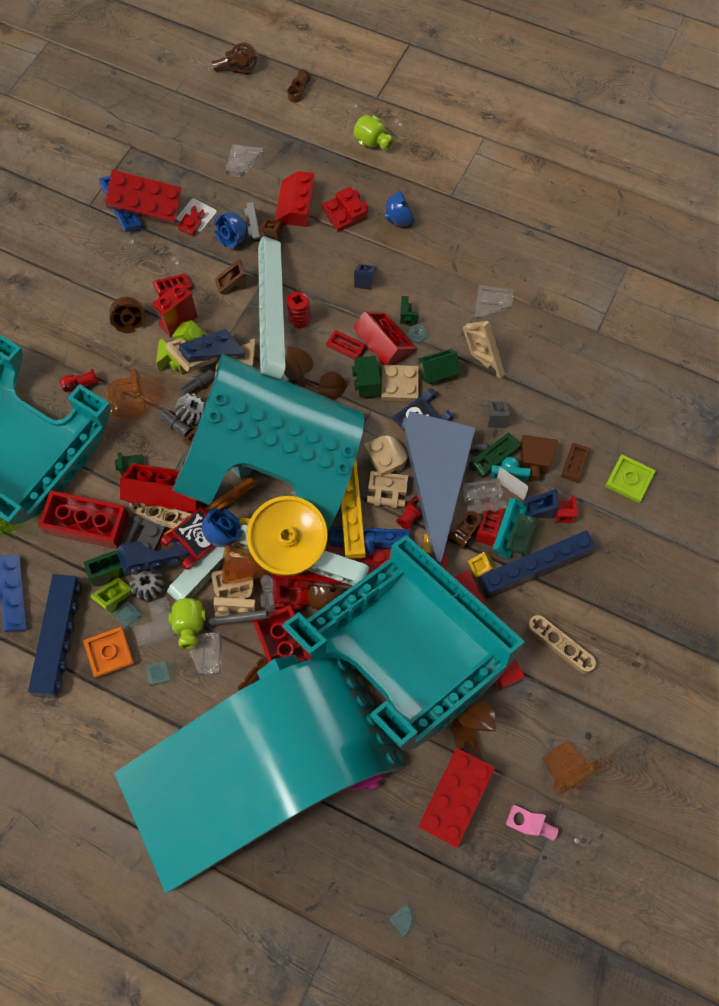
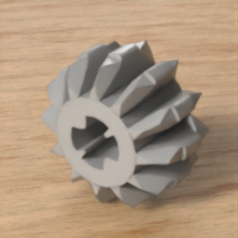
M187 393L177 400L175 405L176 416H180L181 421L185 420L187 425L191 423L196 425L200 421L206 402H202L201 397L197 398L195 393L192 395Z
M144 570L138 575L131 576L133 578V581L129 583L133 587L131 592L137 594L138 599L144 597L148 601L151 595L156 599V592L162 593L160 587L164 585V582L161 580V573H157V570Z

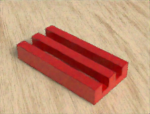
M334 330L326 343V347L354 359L359 358L363 354L366 344ZM348 343H350V344H352V345L358 347L359 349H357V348H355V347H353V346H350Z

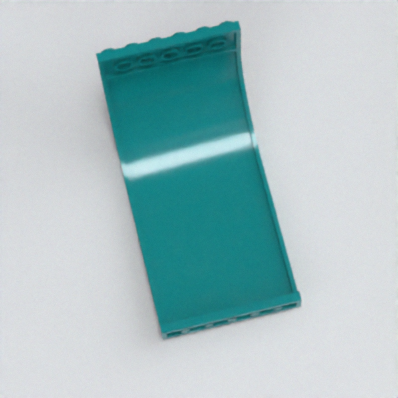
M314 658L277 671L233 694L114 773L165 893L178 890L187 881L322 800L369 778L399 771L405 767L403 763L404 758L401 752L396 750L393 744L394 741L370 717V713L375 710L373 706L374 701L366 693L363 680L357 676L354 670L355 666L348 661L337 658Z

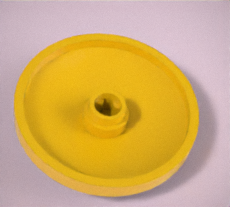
M281 496L265 502L255 511L248 524L247 544L252 557L263 569L275 575L294 576L308 571L321 559L327 546L328 533L322 514L312 503L299 497Z

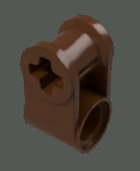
M475 511L465 513L459 523L451 530L447 539H452L461 546V549H465L479 528L480 515ZM472 519L476 524L469 525L466 521Z

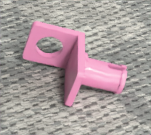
M512 805L506 821L507 826L525 835L539 836L540 834L551 841L558 834L557 827L544 822L546 815L531 813L516 805ZM518 812L524 817L521 825H516L513 819L514 815Z

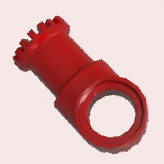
M92 368L90 372L80 376L66 375L60 379L59 383L63 391L66 393L68 391L69 393L70 391L73 392L79 384L87 387L94 383L99 384V381Z
M418 495L410 500L405 507V512L396 519L399 526L402 525L401 528L409 529L410 531L412 523L422 514L421 509H416L413 506L415 502L419 501Z

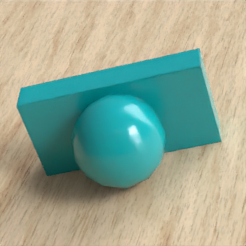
M506 457L502 461L501 466L492 465L490 472L491 480H497L499 468L504 469L523 483H527L529 480L530 469L520 468L519 461L515 457Z

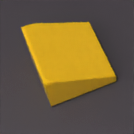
M486 552L468 561L476 579L481 577L482 574L496 569L490 554Z

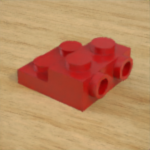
M351 186L337 192L335 198L321 204L322 210L337 233L367 219L368 206L365 201L361 202L358 190H353Z

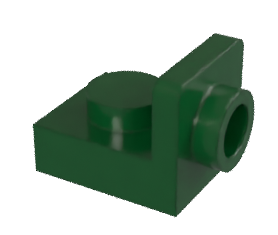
M402 296L400 324H418L419 312H412V303H409V296Z
M119 452L118 459H115L116 470H119L121 475L126 472L132 463L144 465L143 454L123 456L122 452Z

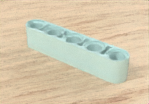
M234 543L228 547H213L191 568L184 570L170 585L167 593L176 601L183 598H193L212 577L211 573L218 571L239 547Z

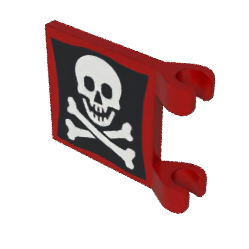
M201 507L161 538V544L165 547L176 538L191 554L183 561L182 567L185 570L191 568L201 557L215 547L203 535L202 522L207 513Z

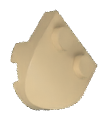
M381 436L364 444V449L380 477L393 471L399 473L404 469L408 455L402 444L395 438Z
M250 564L211 573L214 592L217 597L250 599L254 593L255 586Z

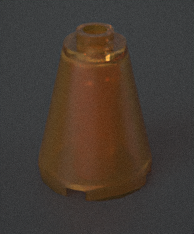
M226 545L224 547V561L222 565L223 584L272 576V573L258 565L249 550L233 545Z

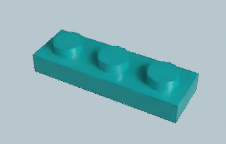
M516 498L509 500L493 546V550L503 558H510L527 507Z

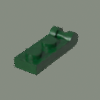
M508 432L469 463V466L478 472V476L482 479L491 471L492 465L498 466L506 457H510L519 450L521 445ZM482 461L487 464L485 467L480 464Z

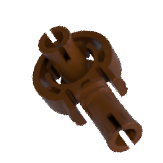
M241 42L236 44L231 51H227L225 58L213 60L212 66H215L213 68L214 71L228 67L231 68V72L237 70L241 73H247L256 66L258 55L251 44ZM254 60L253 65H252L250 68H246V67L250 66V64H251L252 61Z

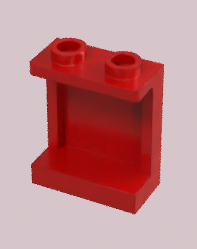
M178 283L152 303L162 319L158 323L159 327L170 338L180 323L193 321L198 317L192 293L182 283Z

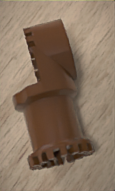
M299 70L297 77L292 80L287 90L288 99L291 102H299L302 99V92L306 87L305 84L311 80V74L307 70ZM297 92L299 94L294 96L291 93Z

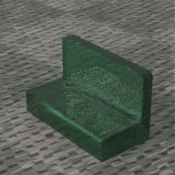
M519 513L507 542L506 550L521 554L522 557L529 555L539 531L538 518Z

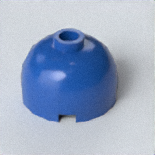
M398 191L390 196L386 202L387 211L384 212L388 222L392 221L399 227L414 223V216L402 192Z
M224 213L215 218L214 225H216L217 230L214 232L222 246L230 247L229 249H233L244 242L247 236V227L245 221L236 213Z
M215 507L205 516L202 522V532L210 544L217 547H228L241 537L243 531H240V522L234 514L226 509L223 511L217 510L219 507Z

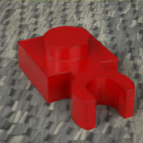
M195 205L191 208V215L186 213L177 226L179 231L192 237L202 224L200 219L205 215L204 209L196 213L197 207Z

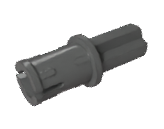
M207 369L198 376L194 375L193 379L181 385L180 390L185 395L197 388L201 389L204 384L215 379V375L211 369Z
M167 409L159 412V418L167 423L170 429L176 430L184 438L192 431L190 427L181 421L180 417L174 416Z

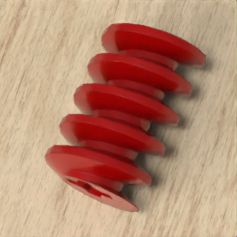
M293 292L287 297L286 301L288 318L295 328L302 329L311 322L310 301L306 294Z

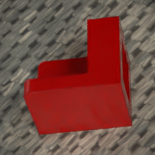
M572 495L570 500H559V510L555 516V523H574L578 516L576 495Z

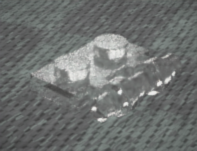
M499 479L462 484L465 504H474L467 506V512L475 511L481 514L482 511L492 510L494 512L499 511L501 508H506L505 500L498 501L499 498H503V490ZM490 500V503H483V504H481V502H480V501Z
M264 575L261 579L264 595H261V607L263 611L269 610L271 613L276 611L274 584L270 576Z

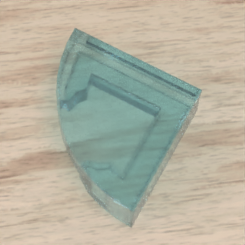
M406 904L389 918L402 937L407 934L411 925V914Z

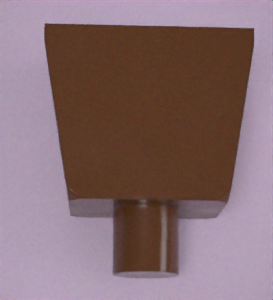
M522 435L520 441L521 468L530 469V480L538 481L540 480L541 473H548L558 440Z

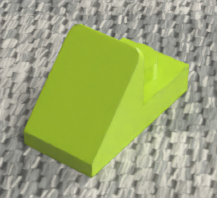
M160 339L156 359L158 370L162 371L170 365L174 371L178 370L183 375L187 371L166 349L167 343Z
M117 578L91 594V598L106 610L115 613L117 604L131 595L132 588L120 578Z

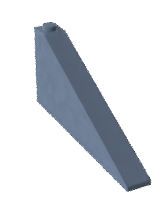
M410 411L408 418L404 417L402 428L405 429L404 439L432 558L440 565L475 427Z

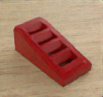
M186 273L152 282L158 297H161L171 289L168 286L173 288L175 283H181L183 280L186 284L184 286L188 290L193 289Z
M486 504L476 535V542L494 546L505 509ZM488 513L498 515L499 517L488 515Z

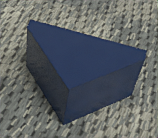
M358 264L354 270V288L372 290L376 266Z
M555 489L525 499L524 505L527 507L525 518H555L559 510L558 490Z

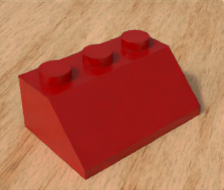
M297 171L282 180L275 220L282 221L283 225L308 227L315 190L314 173Z
M365 311L353 326L358 337L367 343V347L379 357L378 360L384 365H396L417 350L385 312Z

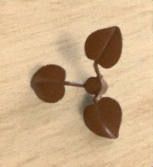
M288 346L286 348L284 374L287 378L292 379L291 383L303 388L309 385L319 389L318 394L332 400L338 399L344 393L347 383L337 372L330 371L325 373L320 378V385L306 380L304 374L309 373L313 368L311 356L304 350Z
M475 701L448 725L451 727L463 725L469 729L479 731H496L494 710L486 702Z

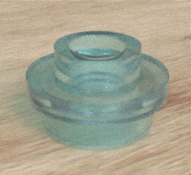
M417 324L410 328L409 337L412 341L421 342L426 338L427 331L422 325Z

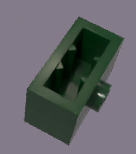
M453 349L417 359L421 378L428 384L438 383L439 380L444 378L452 379L461 373L458 355Z
M376 355L354 358V366H351L352 377H356L354 388L355 391L359 392V397L381 395V380Z
M119 549L83 562L88 579L94 587L126 576L117 554Z

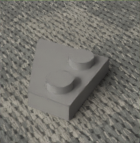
M253 202L246 203L247 208L244 209L246 219L250 220L251 225L247 226L249 237L253 236L254 241L260 240L255 205Z

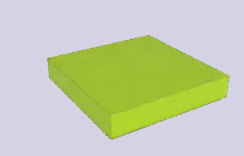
M621 454L605 487L640 504L656 470Z

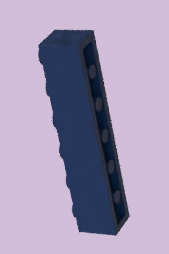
M586 530L482 574L479 584L486 598L490 599L592 555L596 545Z
M52 574L28 692L33 696L58 698L59 693L62 692V675L67 669L66 655L71 649L70 635L75 629L74 615L77 614L79 608L77 599L78 595L82 593V583L76 576Z

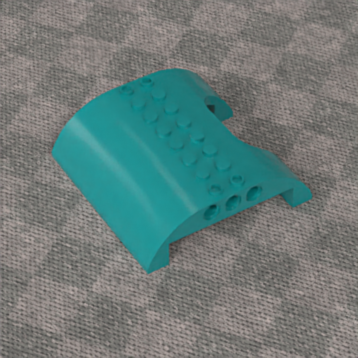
M0 335V518L9 524H19L39 515L44 510L50 490L62 493L86 464L97 448L106 429L110 414V403L79 384L68 397L73 408L68 416L61 420H54L45 416L17 396L16 384L22 365L23 350L20 346Z
M222 354L216 369L215 380L186 460L178 473L172 491L210 505L223 477L229 470L238 466L249 467L291 485L296 493V497L307 500L320 511L325 520L328 533L343 500L358 452L364 426L363 413L282 378L277 379L261 374L260 369Z
M407 535L392 545L390 559L310 618L306 620L300 613H297L283 623V628L313 658H337L348 661L384 695L386 701L370 713V717L402 750H410L422 745L471 706L503 674L525 643L524 640Z

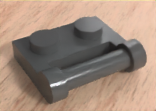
M134 515L131 520L130 529L122 544L132 543L139 526L144 528L138 541H141L147 548L156 551L166 528Z

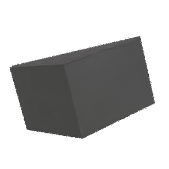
M488 401V427L506 428L510 415L507 402Z

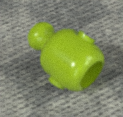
M364 115L358 119L354 126V136L361 145L370 148L380 145L383 150H389L392 147L393 137L386 134L384 124L376 116Z
M183 598L177 600L172 605V613L168 615L172 630L181 636L178 640V645L181 649L190 650L197 646L198 640L195 635L203 630L204 622H206V610L197 599Z

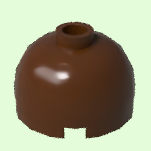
M129 296L120 297L111 304L109 309L110 323L119 332L133 333L136 331V328L144 326L146 321L145 310L142 304L135 298Z
M307 585L308 603L313 609L321 610L347 591V588Z

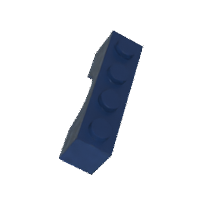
M176 538L173 547L165 551L151 550L144 546L141 541L120 545L117 553L124 575L130 573L136 575L149 569L154 571L167 565L173 567L191 555Z

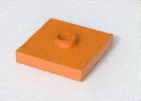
M122 626L83 640L95 679L135 665Z

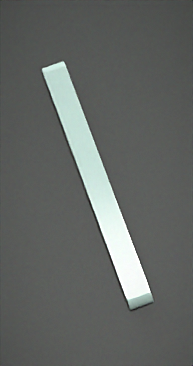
M263 236L258 247L261 374L281 379L285 371L281 243Z

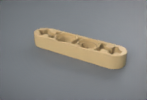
M143 503L129 504V509L133 515L172 529L191 515L181 510L166 509L161 506H147ZM153 510H159L156 516H150ZM176 515L173 521H167L168 516Z
M540 615L533 616L528 623L529 631L575 669L583 674H588L595 668V658L547 619ZM533 622H541V628L535 629ZM546 627H548L549 630H547V632L543 636V631L546 629ZM550 633L558 635L559 641L557 643L549 641L548 635ZM572 646L575 654L573 656L566 655L564 647ZM580 653L581 656L578 658L577 661H574V659H575V658L578 656V654ZM588 660L590 667L584 668L582 661Z

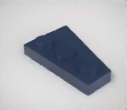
M226 328L179 345L180 352L188 362L211 360V358L221 357L222 354L244 358L246 354Z

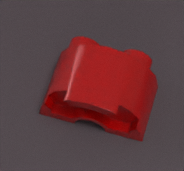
M277 577L273 580L276 610L291 605L293 612H302L304 607L310 606L307 600V585H310V582H290L288 579Z

